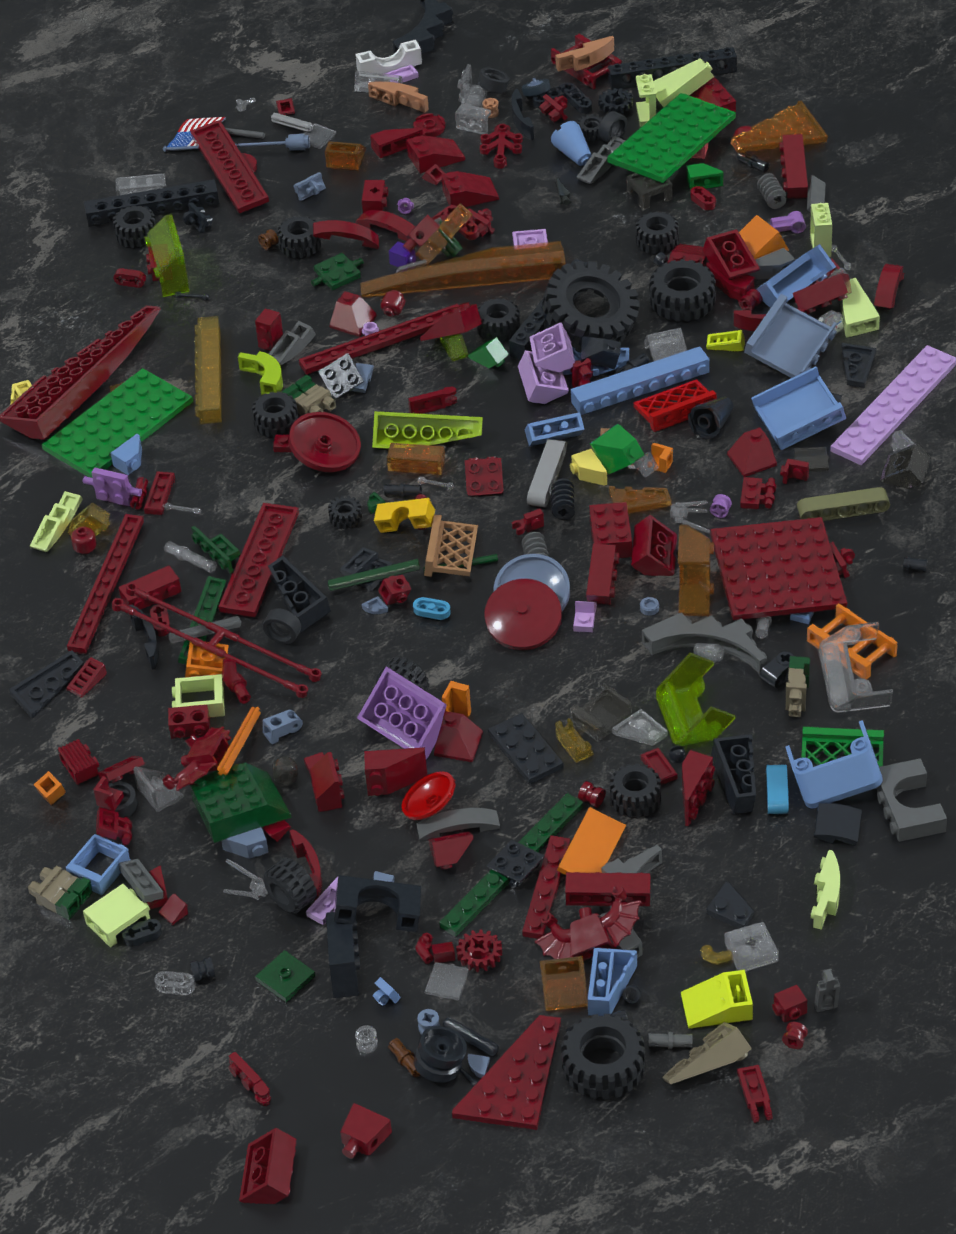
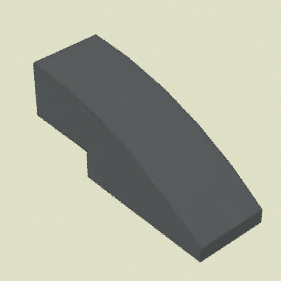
M298 321L290 332L285 331L269 355L273 356L280 365L288 362L314 338L316 334L313 328Z

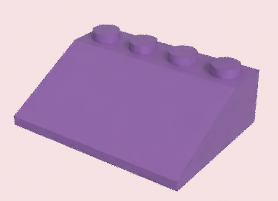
M386 667L357 719L404 749L425 747L427 760L436 744L447 704Z

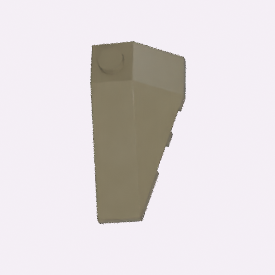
M723 1022L703 1038L705 1043L702 1046L694 1047L690 1051L688 1059L680 1060L662 1078L667 1083L673 1084L735 1061H741L752 1048L737 1027Z

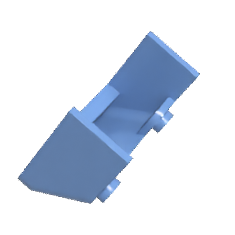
M819 244L756 290L762 295L763 302L771 308L780 294L787 296V303L794 297V292L808 287L816 280L819 282L827 277L826 273L836 266Z
M863 720L859 721L863 737L857 738L851 743L850 749L852 754L813 767L811 760L808 758L795 760L790 746H786L792 770L807 807L817 808L819 803H833L881 785L883 777Z

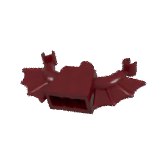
M223 726L220 728L211 727L203 737L197 738L195 734L190 735V738L185 740V742L191 749L187 755L181 757V763L186 768L176 774L177 777L175 778L170 775L165 776L162 780L163 785L169 790L176 786V791H179L181 788L193 784L200 777L207 775L208 772L217 771V767L230 746L227 742L231 739L229 736L230 730H224Z
M614 886L611 892L615 902L612 903V907L607 914L601 917L597 913L592 914L590 907L581 908L579 910L580 919L572 922L570 929H563L557 924V918L550 912H547L549 919L545 921L541 918V922L550 928L551 932L535 940V944L541 946L543 956H552L557 963L561 961L574 963V957L580 962L592 958L594 948L616 949V946L619 945L623 938L631 935L634 923L639 920L638 909L642 902L637 900L622 904L621 901L626 899L627 893L623 886L619 893L616 886Z

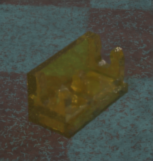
M567 719L568 723L565 727H563L561 721L555 723L556 738L573 760L577 763L592 756L593 751L591 750L590 743L588 741L585 742L574 729L571 719Z

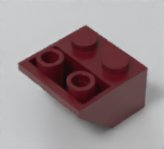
M327 752L310 769L311 783L318 812L342 808L341 799H345L343 787H339L343 786L342 777L339 772H336L339 771L338 760H333L332 752Z

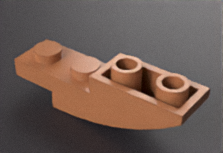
M610 36L583 43V48L555 55L556 69L558 72L570 68L578 71L602 61L614 51V37Z
M395 82L368 83L369 97L393 106L400 103L424 113L429 110L428 96L418 93V88Z

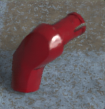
M233 658L223 659L222 678L231 692L237 695L240 703L245 704L249 702L251 695L246 689L247 682L237 672L236 660Z

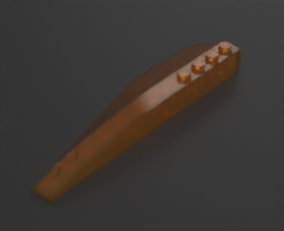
M561 241L493 247L360 283L362 297L385 295L386 292L391 290L409 293L550 279L557 269L561 270L562 266L565 265L564 250Z

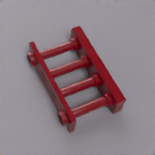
M579 33L575 36V45L562 53L583 48V43L591 42V40ZM552 48L551 62L554 65H556L555 55L561 53L556 49ZM610 54L602 61L578 71L570 68L564 71L594 90L596 88L595 79L607 73L609 65L622 64V60ZM597 65L603 67L594 73L588 71Z

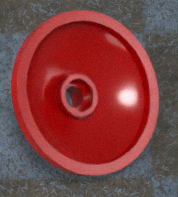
M441 771L429 774L416 782L406 793L402 801V811L405 816L412 820H422L439 813L449 803L454 794V778L449 773Z

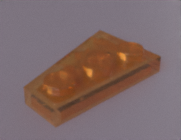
M609 486L612 502H627L628 514L671 506V498L667 488L644 487L642 490H632V487L615 489V486Z

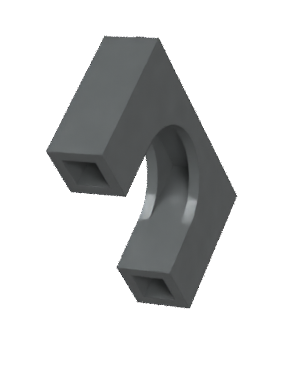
M921 758L879 767L883 781L880 786L874 789H877L878 801L884 806L885 818L890 820L891 832L896 835L898 842L946 832L947 817L941 804L910 808L900 804L895 799L903 791L926 787L927 772Z

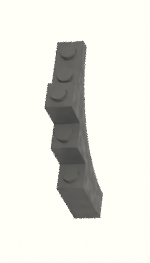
M681 612L642 629V644L651 655L681 647L711 648L740 658L751 665L759 674L768 661L766 654L758 649L755 641L752 639L753 630L751 626L746 624L743 619L722 627L721 623L716 621L711 615L692 624L691 620L686 618Z
M655 845L644 850L643 853L634 858H629L625 863H622L618 858L601 867V872L649 873L662 863V849ZM599 906L605 912L600 916L603 917L607 914L612 906ZM632 927L631 935L623 938L619 945L616 946V949L637 951L638 958L643 955L642 941Z

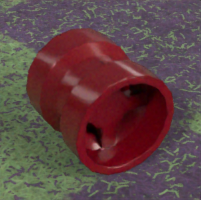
M750 289L746 295L739 298L738 303L742 310L752 311L755 306L762 303L763 297L758 290Z
M586 781L579 790L578 799L583 802L588 801L592 806L598 808L604 801L606 790L601 787L596 788L593 783Z

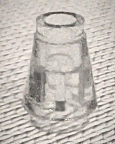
M696 643L694 654L715 663L722 660L724 648L719 644Z

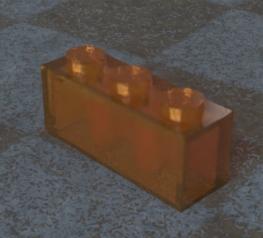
M390 443L387 455L388 471L442 475L445 463L444 446Z

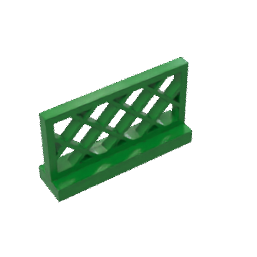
M803 727L802 758H806L807 755L808 759L813 760L817 765H821L835 760L842 752L846 756L850 755L846 749L851 746L855 739L863 737L862 730ZM866 730L872 747L879 748V752L875 756L876 759L879 757L878 765L882 767L884 730ZM806 744L816 745L819 749L811 753L806 749ZM833 745L839 750L831 754L826 748ZM821 752L828 756L822 763L815 757Z

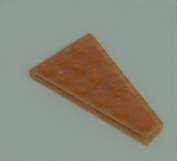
M798 101L797 105L789 106L787 109L776 113L773 118H767L763 122L752 126L748 132L743 131L740 135L732 137L731 145L737 153H744L747 151L779 148V142H782V135L802 134L804 145L827 142L828 136L804 103Z

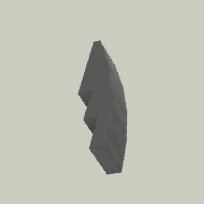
M613 136L607 145L603 144L598 153L592 154L578 174L577 179L589 184L599 179L613 165L607 162V157L626 140Z

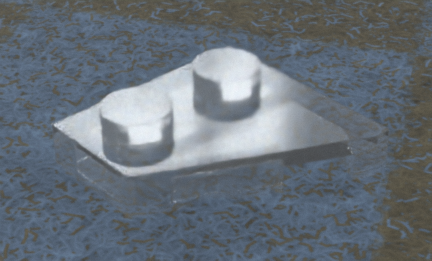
M642 709L612 728L614 735L654 746L668 736V731Z

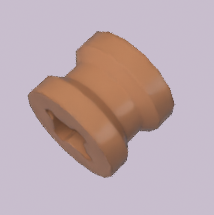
M494 98L485 99L482 103L484 108L483 115L487 118L497 117L499 115V109L497 108L499 106L498 100Z

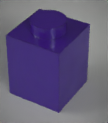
M397 242L389 250L390 264L408 270L416 262L415 248L409 253L403 248L404 243Z

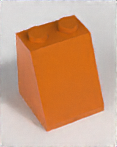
M758 215L739 232L754 259L782 248L789 251L779 231Z

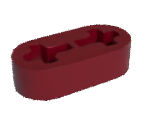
M696 186L691 189V200L702 209L713 210L716 207L715 196L705 188Z
M119 268L114 274L113 279L118 285L140 288L146 281V275L138 270Z
M161 605L153 606L150 609L151 618L170 626L167 608ZM152 624L157 636L163 637L170 633Z

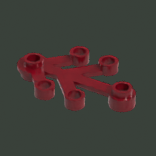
M499 124L491 134H482L480 136L482 143L480 145L481 154H488L498 146L497 155L494 158V166L498 169L507 166V158L504 155L505 146L512 150L514 154L522 152V145L520 143L523 142V135L512 133L510 126L506 124ZM498 137L497 140H495V141H493L492 143H490V141H491L492 139ZM508 137L512 139L515 144H513L505 138Z

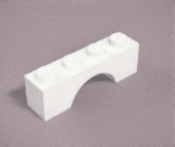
M416 40L401 43L397 52L386 58L377 57L371 51L356 54L357 71L361 78H369L408 65L413 67L422 64L421 48Z

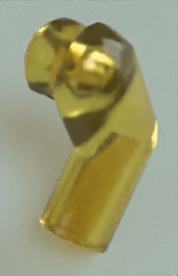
M705 945L701 948L702 958L710 963L720 964L733 960L730 950L716 953L712 951L713 949L710 945Z

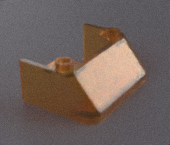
M684 524L679 525L678 564L680 587L678 614L682 612L684 616H709L710 595H714V583H710V554H714V542H710V538L691 526Z

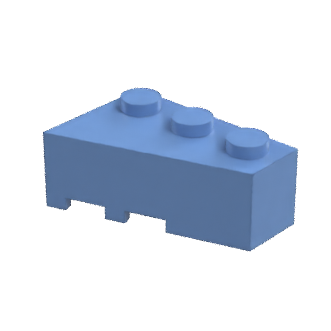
M594 948L588 993V1015L598 1014V1016H604V1014H612L637 968V951Z

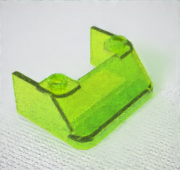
M172 214L165 215L145 237L146 246L152 249L155 258L156 268H154L156 278L159 277L163 297L175 295L177 291L181 293L190 292L184 254Z
M689 653L656 690V698L673 743L680 746L714 740L736 718L735 715L714 707H710L703 714L697 698L704 692L705 683L703 676L714 665V661L693 653Z

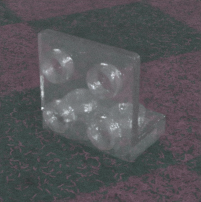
M467 64L466 69L462 72V78L458 81V89H460L459 102H461L462 109L480 111L488 91L479 85H472L471 64Z
M681 328L650 334L644 340L645 347H650L653 361L687 351Z

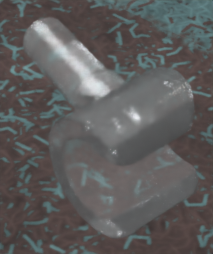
M255 98L245 101L238 99L236 101L238 104L236 108L242 112L246 109L247 104L256 100Z

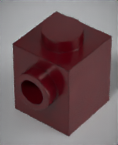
M798 985L775 993L772 1008L774 1013L780 1016L785 1023L806 1014L808 1000Z

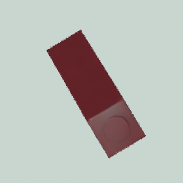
M408 128L380 131L370 135L371 148L379 158L386 157L407 149V140L423 135V129Z
M709 262L706 264V267L715 276L716 286L730 298L739 300L750 289H754L755 277L746 274L728 279Z

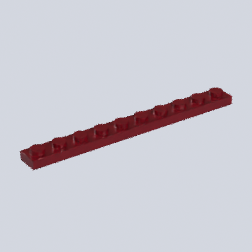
M455 304L300 358L299 365L307 375L323 369L349 353L352 359L426 333L444 315L450 313L452 308L459 307V305Z
M125 514L67 644L68 651L72 650L73 652L86 654L144 523L143 516Z

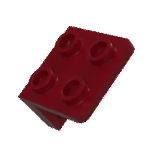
M487 457V459L470 458L465 460L468 496L503 493L501 458Z

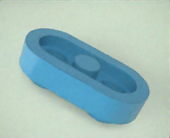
M421 597L413 602L414 613L418 616L443 620L451 614L450 605L446 601Z

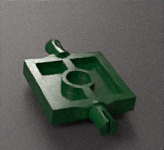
M340 253L314 265V271L319 277L311 280L312 286L315 287L324 283L331 290H335L360 278L361 272L356 267L364 264L363 259L360 257L351 261L343 253Z

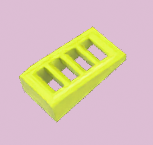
M742 330L708 334L706 347L710 350L744 351L745 338Z

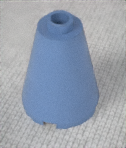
M575 121L563 123L560 125L561 129L555 130L551 136L553 146L579 166H585L592 155L580 125Z

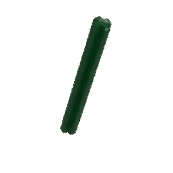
M414 559L328 580V586L330 591L417 571L420 570L419 560Z

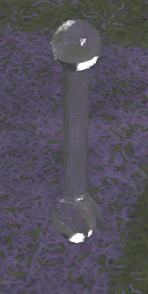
M833 245L831 251L835 252L840 258L844 268L850 270L851 264L845 261L837 250V246Z
M424 477L418 478L419 484L428 483L444 486L448 489L454 488V484L451 482L442 483L426 480Z
M170 503L164 505L166 510L177 509L200 514L201 511L199 508L175 506Z

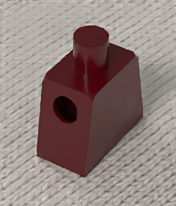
M426 215L406 236L408 240L403 245V248L409 253L415 247L419 249L440 226L429 215ZM416 234H419L421 238L417 239Z
M354 1103L341 1129V1139L345 1145L342 1153L351 1159L357 1152L371 1155L392 1133L390 1119Z

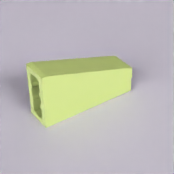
M700 58L653 81L656 98L665 107L680 93L692 94L714 77L711 73L712 67L708 62L704 63Z
M850 279L852 293L847 295V299L840 301L846 338L879 330L880 322L878 312L857 279Z

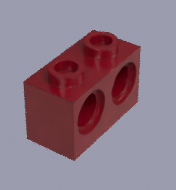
M208 705L168 708V726L171 739L190 737L192 734H195V736L205 735L210 729Z

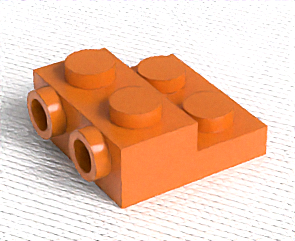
M190 642L185 678L222 674V663L225 658L210 653ZM216 645L217 648L226 651V653L228 654L229 645Z

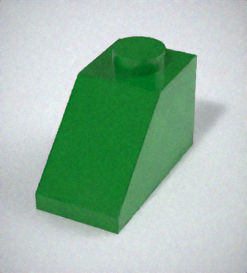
M704 163L686 166V177L690 190L696 186H701L705 189L723 186L722 170Z
M496 337L477 347L468 357L487 368L502 365L505 362L504 358L509 354Z

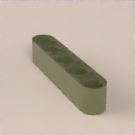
M882 487L801 499L797 503L801 519L822 517L823 521L879 513L890 508V501L886 490Z

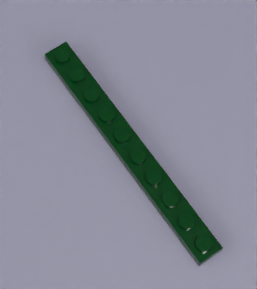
M566 793L518 843L539 853L549 843L550 836H556L583 808V802ZM491 869L439 922L440 928L457 937L509 884L510 878Z

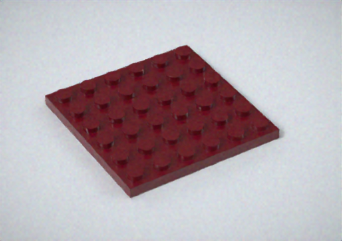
M822 517L710 529L711 540L733 620L836 609L837 604L847 608L846 597Z

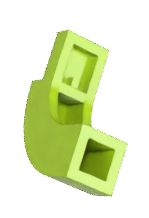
M261 351L258 352L257 356L240 352L238 356L239 369L262 375L260 380L261 395L282 391L281 367L273 356Z

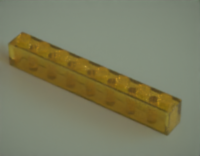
M218 316L198 318V325H195V335H198L195 336V346L198 347L195 348V357L198 358L195 359V368L198 370L195 371V379L198 381L195 383V390L198 393L195 394V402L198 405L195 406L196 417L200 418V424L222 422L220 323Z

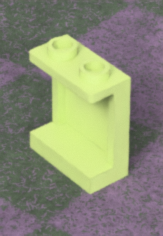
M652 74L636 76L639 97H646V101L636 102L640 127L656 115V92Z
M122 884L83 910L86 924L109 947L117 944L116 935L141 917L144 920L150 919V908L146 902L144 903L137 897L133 889H128Z

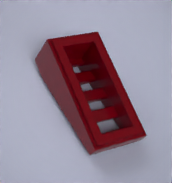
M90 657L67 686V691L82 698L107 674L105 665Z

